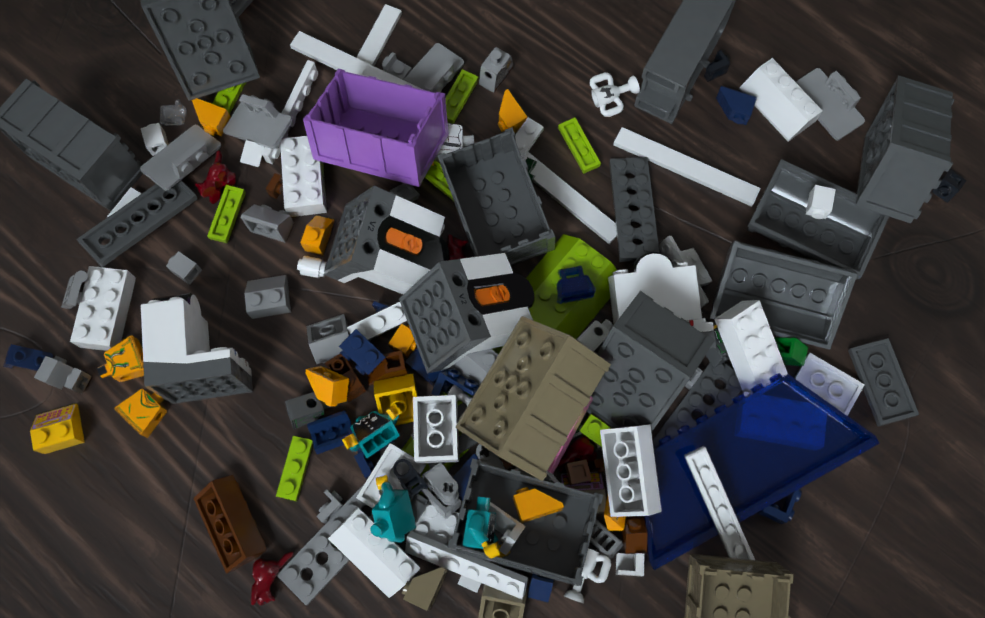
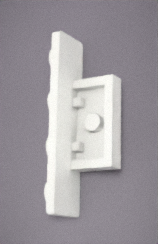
M667 236L659 243V250L663 256L671 261L672 265L689 262V266H696L700 306L702 308L709 303V300L701 287L711 283L712 279L694 248L680 251L673 237Z

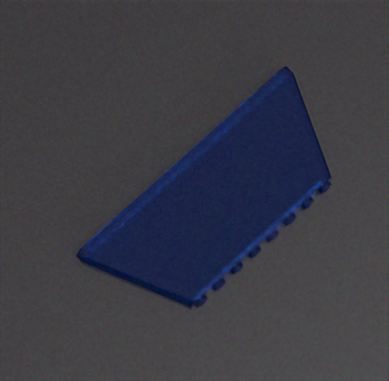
M778 373L770 377V382L763 386L760 383L752 387L750 394L744 396L742 393L732 399L734 403L728 406L725 404L720 405L714 409V414L709 417L705 414L695 420L696 424L691 427L687 424L679 428L677 435L663 437L659 440L660 444L653 448L662 512L644 516L650 565L653 570H656L719 534L685 459V454L702 446L706 447L737 520L741 522L880 444L874 434L789 374L781 375Z

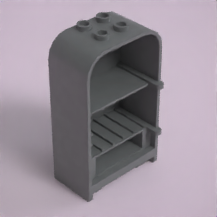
M736 0L682 1L643 69L641 77L643 82L635 100V107L670 124L674 122L685 100H692L693 96L689 93L703 68H707L710 64L707 60L727 25Z

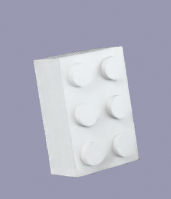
M456 395L413 397L414 462L417 464L459 462L458 429L455 428L458 423Z

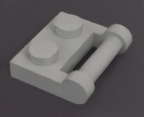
M80 270L70 277L61 308L71 309L80 303L82 292H79L81 283L85 282L88 277L85 271Z

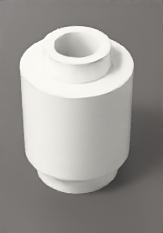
M303 256V259L298 261L297 270H300V275L315 278L325 277L323 274L327 262H324L323 259Z

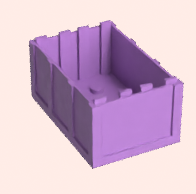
M337 69L334 78L328 84L324 93L320 96L309 114L303 119L314 160L417 187L421 185L449 134L445 93H434L413 88L407 84L400 85L379 80L372 76L366 77L345 72L343 69Z

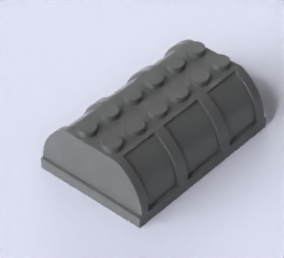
M781 159L747 226V231L761 234L777 242V245L783 248L788 247L819 263L853 270L858 274L856 279H860L889 216L856 206L857 194ZM815 185L836 189L832 212L826 219H815L811 215H806L809 193Z
M734 240L727 252L716 287L710 318H717L741 301L760 300L773 335L783 338H797L802 343L830 350L858 274L850 269H843Z

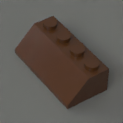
M234 475L211 481L193 498L226 574L253 561L267 551L265 541L257 529L256 521L248 509V504L243 498Z

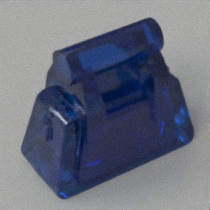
M582 266L558 270L559 277L561 278L557 283L556 289L558 304L593 298L595 296L596 288L589 276L584 275ZM571 275H577L576 277H571V278H567V277H566V276H571Z

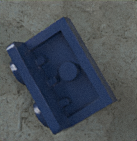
M357 329L339 346L342 349L341 355L348 361L352 359L357 364L355 368L362 375L365 373L370 375L386 358Z
M346 411L338 412L307 424L316 454L344 445L342 439L353 433L350 428L352 423Z

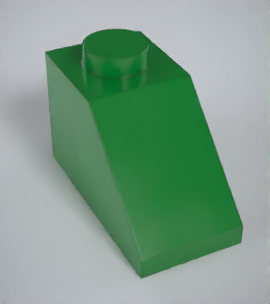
M774 338L784 365L804 366L808 347L797 338Z

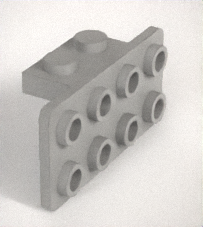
M436 43L403 80L426 91L441 92L463 67L464 60L440 43Z
M816 68L796 81L803 91L821 108L822 113L817 120L835 140L842 139L864 124L865 118L855 108L861 97L837 71L830 74L828 78L820 68Z
M242 94L239 99L241 103L227 122L223 132L226 135L275 149L293 122V118L279 113L274 108V104L268 99L262 100L254 95Z
M193 125L140 167L141 172L163 190L167 191L219 150L221 143L205 132L200 126Z

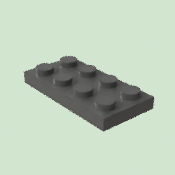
M889 338L848 350L859 380L865 384L863 390L878 427L919 415Z

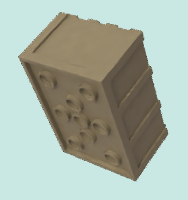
M521 316L455 428L497 456L543 482L547 476V470L561 446H564L571 429L584 407H587L592 393L604 373L608 372L611 364L570 335Z
M689 554L684 618H791L788 613L790 584H793L794 574L777 562Z

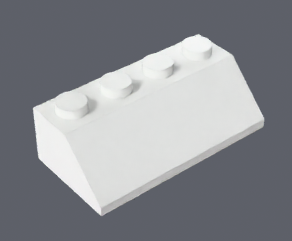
M773 58L761 65L739 88L742 93L757 97L754 106L788 142L815 123L822 113L821 108Z
M357 507L328 539L390 598L405 586L406 582L419 571L420 566L395 542H390L387 538L374 536L370 530L374 522Z

